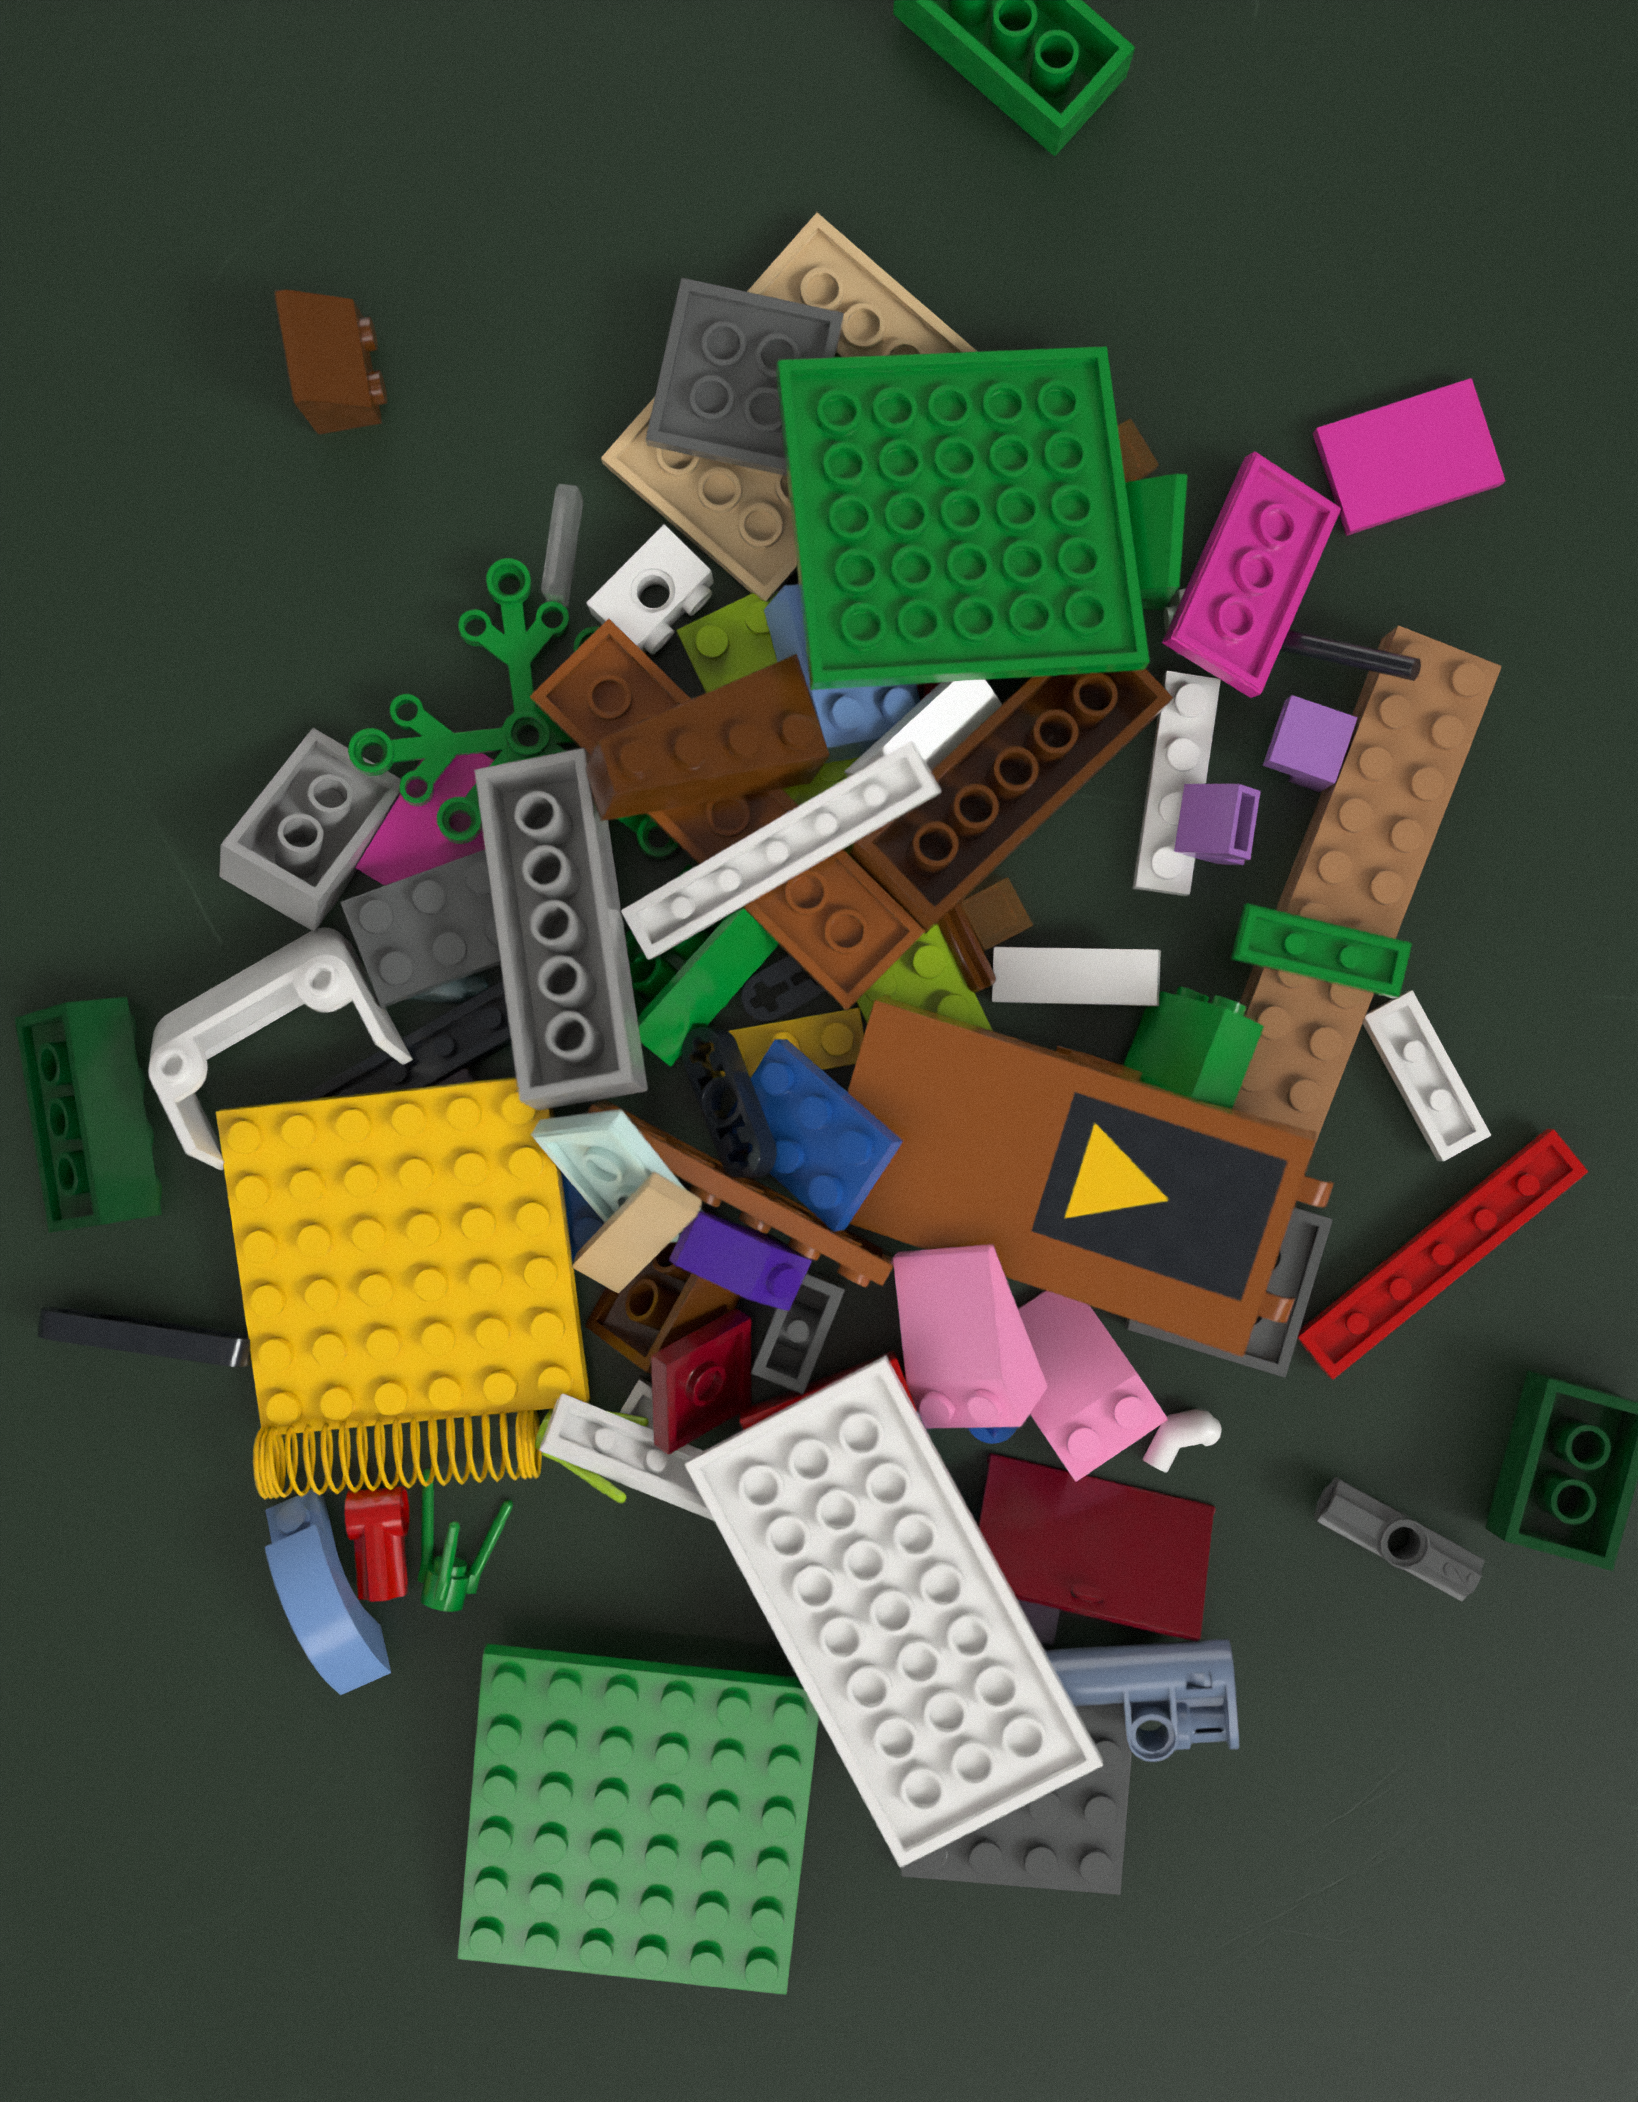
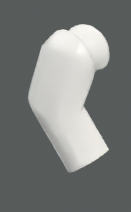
M1200 1409L1171 1414L1167 1416L1168 1420L1160 1425L1143 1460L1167 1473L1181 1447L1198 1444L1210 1446L1216 1443L1221 1435L1220 1422L1208 1411Z

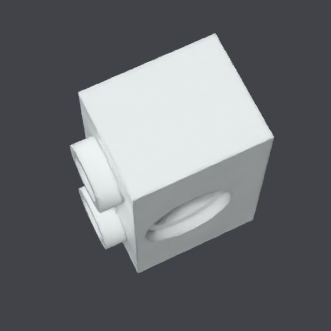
M664 524L589 599L587 605L591 614L601 624L609 618L644 653L648 651L653 655L670 640L674 634L671 626L685 611L692 616L710 599L713 592L709 587L714 583L712 571ZM661 585L669 590L670 595L664 605L658 608H649L640 602L641 594L649 586Z

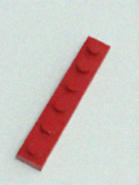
M1546 1129L1302 1327L1297 1340L1327 1377L1334 1380L1588 1173V1170L1554 1129Z

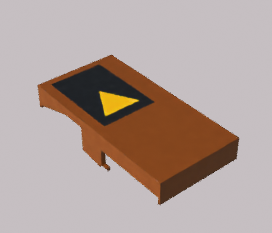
M884 995L874 1001L848 1089V1093L903 1140L901 1146L849 1224L925 1250L993 1245L1005 1277L1244 1357L1258 1316L1275 1322L1286 1323L1288 1321L1295 1298L1273 1294L1267 1291V1287L1296 1200L1317 1207H1326L1334 1182L1321 1181L1305 1175L1316 1142V1131L1302 1129L1177 1094L1140 1082L1143 1072L1061 1046H1057L1056 1051L891 999L889 995Z

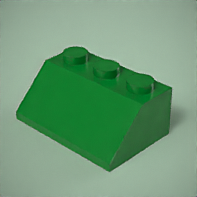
M688 864L677 877L693 869V867ZM743 907L649 960L630 929L625 935L640 1042L671 1067L682 1055V1047L687 1035L696 1028L706 1027L779 944Z

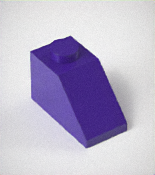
M698 1211L697 1216L683 1229L669 1259L673 1264L749 1300L786 1311L790 1310L812 1262L811 1259L795 1251L773 1235L765 1234Z

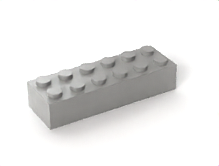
M585 748L475 770L520 1102L538 1111L648 1091L608 820L601 821L585 771L591 758Z

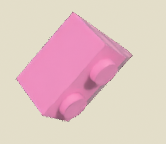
M993 1245L897 1252L893 1257L906 1383L925 1429L1021 1427L1048 1386Z
M1044 1290L1017 1308L1048 1386L1030 1415L1075 1482L1168 1420L1138 1373L1090 1305Z

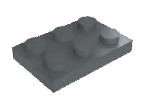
M486 849L340 902L381 1008L501 964Z

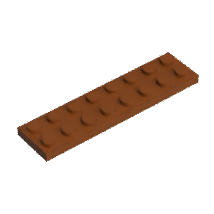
M609 618L530 695L531 700L580 749L585 748L590 756H592L599 740L691 700ZM777 789L646 814L700 865L799 807V805L783 789ZM843 849L743 906L766 932L846 1011L925 932Z

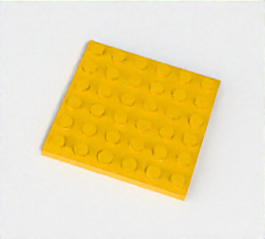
M517 1077L225 1108L216 1111L248 1339H250V1354L261 1428L264 1427L266 1429L275 1426L278 1432H274L273 1435L286 1434L289 1426L294 1427L291 1434L303 1433L304 1428L308 1424L312 1426L309 1432L321 1431L325 1423L329 1424L327 1430L339 1429L343 1422L346 1423L345 1428H356L361 1420L364 1422L363 1427L375 1426L378 1419L382 1421L381 1425L393 1424L396 1418L399 1420L398 1423L411 1422L413 1417L418 1422L428 1421L431 1416L434 1417V1420L446 1419L448 1415H451L452 1418L464 1417L466 1413L470 1416H480L484 1412L487 1415L500 1414L501 1411L511 1413L518 1412L519 1410L553 1409L562 1393L588 1404L590 1393L574 1268H572L573 1260L561 1170L531 1135L541 1119L554 1118L553 1108L538 1111L520 1102Z

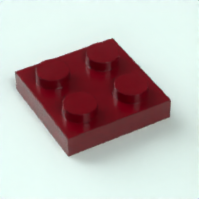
M737 1308L651 1355L654 1445L666 1454H672L751 1406V1317Z

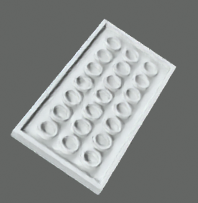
M886 1355L687 1459L684 1465L900 1868L1103 1766L1099 1751Z

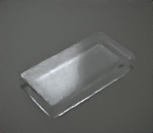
M559 484L555 489L541 591L546 601L559 602L564 607H568L583 498L578 486Z

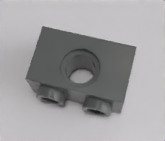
M808 1270L790 1310L786 1311L775 1307L753 1362L751 1374L803 1394L845 1291L844 1284Z

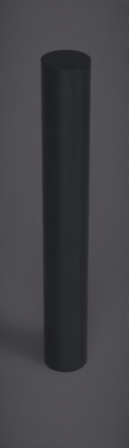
M1290 629L1280 649L1281 651L1411 681L1417 679L1421 669V660L1418 658Z

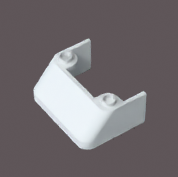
M318 928L315 932L310 931L168 1013L158 1022L153 1033L149 1077L186 1154L219 1170L224 1169L221 1145L195 1094V1091L201 1087L206 1078L208 1070L207 1060L304 1003L319 1012H332L353 1001L377 1046L402 1065L413 1060L386 1008H381L371 980L354 947L341 933L331 928Z

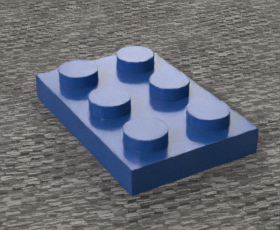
M775 1039L750 1078L776 1144V1161L769 1173L831 1230H845L901 1146L903 1140L787 1039ZM737 1101L728 1113V1118L734 1114L737 1107ZM733 1128V1133H737L736 1129ZM748 1143V1154L753 1151L751 1143Z

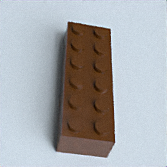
M1146 669L1032 677L931 771L942 791L941 793L856 841L849 855L927 934L1152 722L1173 697Z

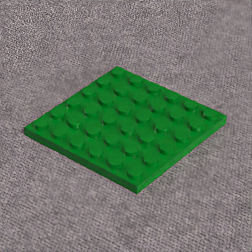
M1107 346L778 360L776 377L810 690L1135 671L1146 668L1150 661Z
M487 1644L483 1653L458 1959L786 1995L819 1715L799 1678Z

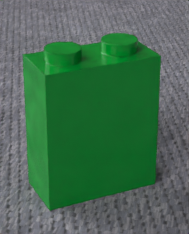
M1178 986L1176 994L1159 991V1006H1146L1123 1066L1143 1072L1140 1082L1199 1101L1232 1109L1264 1026L1244 1017L1243 1015L1247 1007L1233 1000L1215 995L1212 1004L1208 1003V996Z

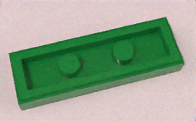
M1252 904L1243 905L1231 960L1395 999L1400 997L1412 943Z

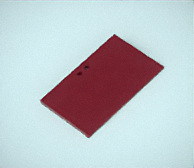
M994 1453L988 1454V1468L978 1528L1016 1599L1198 1642L1201 1639L1212 1524L1216 1511L1215 1506L1087 1475L1075 1482L1069 1471Z

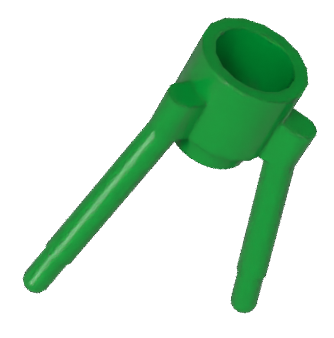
M426 1468L423 1471L425 1482L429 1478L430 1468ZM433 1481L428 1487L422 1485L421 1564L417 1581L423 1583L420 1598L422 1604L440 1611H460L463 1609L466 1594L477 1593L480 1575L513 1508L511 1500L503 1502L470 1570L466 1571L467 1562L455 1557L460 1524L457 1521H452L449 1524L443 1555L436 1556L433 1563Z

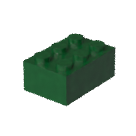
M1528 1370L1485 1529L1505 1542L1613 1571L1638 1481V1401Z

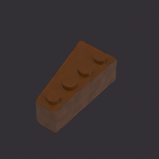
M797 654L599 740L585 771L600 820L605 821L810 784L830 755Z

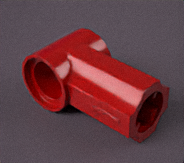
M405 1486L395 1487L392 1490L377 1488L373 1492L370 1489H361L356 1493L348 1490L346 1494L345 1525L349 1540H354L358 1600H368L369 1602L387 1601L406 1596L409 1592L404 1536L408 1534L410 1513Z

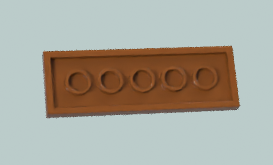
M606 1099L591 1105L587 1114L622 1110L673 1175L675 1174L690 1182L692 1185L688 1192L697 1196L702 1201L715 1207H719L720 1203L725 1201L742 1210L738 1219L748 1226L765 1234H768L771 1227L790 1236L788 1246L800 1254L817 1261L822 1253L839 1262L838 1265L840 1267L837 1272L847 1279L863 1287H867L871 1280L883 1286L893 1267L891 1252L848 1229L831 1230L807 1207L753 1178H735L729 1175L724 1170L721 1161Z

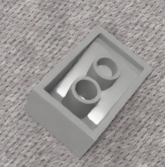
M312 728L222 842L219 877L315 932L346 890L357 871L356 865L401 794L399 789L401 779L388 771L379 776H367L360 773L352 764L347 747ZM363 757V760H364L365 762L370 763V764H374L373 762H371V761H369V760H367L366 758Z

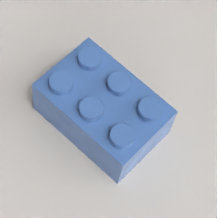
M799 584L784 586L764 609L777 662L797 654L830 756L825 763L862 756L920 702L916 684L810 690Z

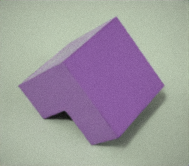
M1291 695L1284 701L1263 766L1290 775L1288 782L1317 792L1325 790L1335 784L1357 717Z
M1184 784L1174 852L1214 864L1244 865L1245 860H1250L1261 791L1241 784Z

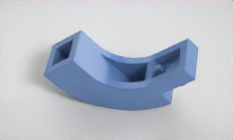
M311 1489L303 1497L297 1495L266 1509L272 1544L265 1546V1551L274 1584L292 1629L318 1673L340 1695L390 1674L391 1669L381 1625L360 1604L341 1566L325 1497L323 1495L319 1496Z

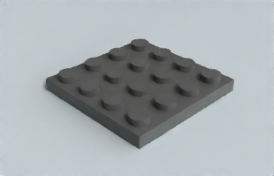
M1123 1704L1074 1706L1102 1757L1103 1766L901 1867V1876L1120 1895L1132 1751L1127 1741Z

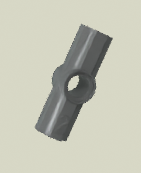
M1337 1477L1324 1488L1316 1503L1317 1507L1313 1516L1315 1521L1384 1558L1393 1567L1411 1573L1461 1602L1470 1593L1474 1592L1482 1577V1568L1485 1562L1482 1557L1418 1523L1404 1512L1391 1508ZM1399 1527H1407L1409 1530L1407 1544L1398 1551H1389V1535Z

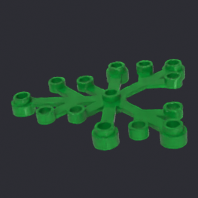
M504 558L496 561L489 568L486 576L490 597L497 604L501 605L504 634L491 624V620L485 612L477 609L466 611L460 617L458 623L459 632L464 642L471 646L484 647L509 667L514 713L505 720L502 728L453 733L427 713L417 697L411 694H402L397 696L390 705L392 720L400 729L413 730L421 737L390 740L384 732L374 728H367L357 732L350 740L348 746L349 758L354 767L360 773L367 776L382 775L391 768L393 763L423 760L415 771L406 773L399 784L403 799L412 806H423L430 802L434 795L433 785L456 756L501 751L489 766L491 767L567 752L559 744L574 743L538 706L536 708L535 703L530 697L534 692L530 664L551 638L560 637L567 631L569 627V614L561 603L555 601L546 602L538 608L536 621L526 632L522 603L530 594L531 578L526 566L516 559ZM506 578H513L519 582L520 587L513 594H505L499 589L501 581ZM551 611L559 613L563 618V622L556 628L545 626L542 618L546 613ZM475 619L482 621L486 625L483 634L479 636L469 635L465 631L469 621ZM599 626L588 627L577 635L574 642V652ZM409 703L416 706L418 712L414 719L403 721L397 717V711L401 705ZM522 730H535L539 735L537 743L533 746L522 745L518 741V735ZM370 746H378L383 750L382 759L375 764H370L363 760V753ZM416 779L422 780L427 784L426 793L419 798L409 796L406 791L408 784ZM477 784L472 787L465 797L450 798L438 810V827L442 835L450 842L456 844L469 843L481 832L482 820ZM458 813L467 814L471 818L470 827L462 832L455 831L450 827L452 817ZM646 813L616 818L637 835L639 849L649 858L656 860L666 859L673 855L679 847L670 836L669 842L664 847L657 848L649 843V833L652 830L661 828Z

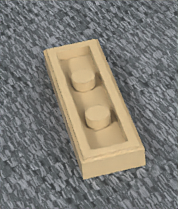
M653 1172L576 1253L572 1268L619 1294L697 1216L702 1200Z

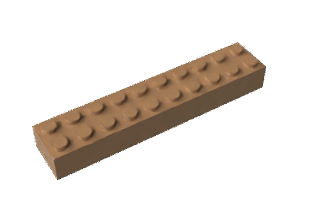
M1399 625L1381 639L1378 650L1420 659V673L1416 680L1411 681L1369 671L1352 716L1357 717V721L1335 784L1323 790L1276 908L1277 911L1396 939L1502 667ZM1254 965L1239 1003L1247 1007L1243 1016L1263 1025L1264 1028L1232 1109L1302 1129L1316 1131L1317 1141L1374 994Z

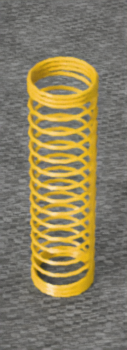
M519 1410L517 1412L516 1451L518 1467L514 1475L508 1453L507 1415L501 1411L499 1422L502 1457L498 1476H496L490 1455L489 1415L485 1412L482 1414L484 1463L480 1478L476 1472L472 1456V1418L466 1413L464 1416V1438L467 1460L462 1479L459 1476L455 1462L454 1418L448 1415L446 1417V1438L449 1465L444 1481L437 1463V1422L431 1416L428 1420L431 1469L427 1482L423 1478L419 1465V1421L416 1422L417 1419L413 1417L410 1423V1440L414 1468L410 1483H407L402 1470L403 1433L402 1425L398 1423L399 1420L396 1418L392 1426L396 1472L391 1485L384 1471L385 1430L384 1425H381L382 1421L378 1419L374 1429L375 1453L378 1466V1475L374 1486L371 1485L366 1472L368 1436L367 1428L363 1427L364 1422L361 1420L357 1424L356 1441L361 1474L356 1487H353L349 1477L350 1433L349 1428H345L346 1423L343 1422L339 1427V1456L343 1477L338 1489L335 1488L331 1478L333 1464L332 1432L327 1430L329 1424L325 1423L321 1430V1457L325 1481L320 1490L317 1489L313 1480L316 1447L314 1432H309L312 1426L308 1424L303 1432V1458L308 1480L302 1492L295 1481L298 1467V1442L296 1433L291 1434L294 1427L289 1426L286 1430L285 1448L282 1435H273L274 1432H278L275 1426L266 1429L263 1427L257 1432L253 1449V1469L256 1488L259 1495L266 1500L273 1497L277 1499L279 1496L286 1498L292 1489L299 1496L303 1497L308 1493L310 1487L320 1496L326 1491L328 1485L336 1494L342 1492L346 1484L350 1490L356 1493L361 1489L363 1483L373 1492L379 1487L381 1481L389 1490H392L397 1485L399 1478L401 1483L408 1489L414 1485L417 1477L419 1482L425 1487L432 1483L434 1476H436L439 1483L445 1486L450 1481L452 1473L455 1480L462 1485L467 1481L470 1471L473 1478L480 1484L485 1479L488 1470L496 1482L501 1480L505 1467L509 1476L515 1481L520 1475L524 1480L527 1477L530 1480L532 1477L537 1479L541 1472L542 1451L535 1447L536 1436L540 1428L538 1413L536 1410ZM326 1435H327V1446H328V1458H327V1448H326ZM308 1436H309V1440H310V1460H309V1449H308ZM291 1438H292V1448H293V1463L291 1462V1449H290V1441H291ZM287 1466L290 1483L287 1491L283 1493Z

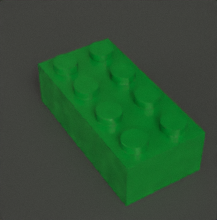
M894 0L893 15L1054 157L1126 78L1135 50V46L1082 0Z

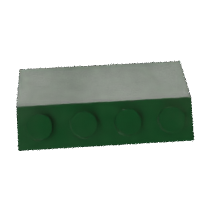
M127 997L65 1002L16 1017L15 1024L48 1232H59L162 1215L160 1206L162 1184L155 1173L151 1150L154 1134L152 1126L146 1118L143 1100L145 1078L137 1062L134 1043L136 1022L134 1016L129 1011Z

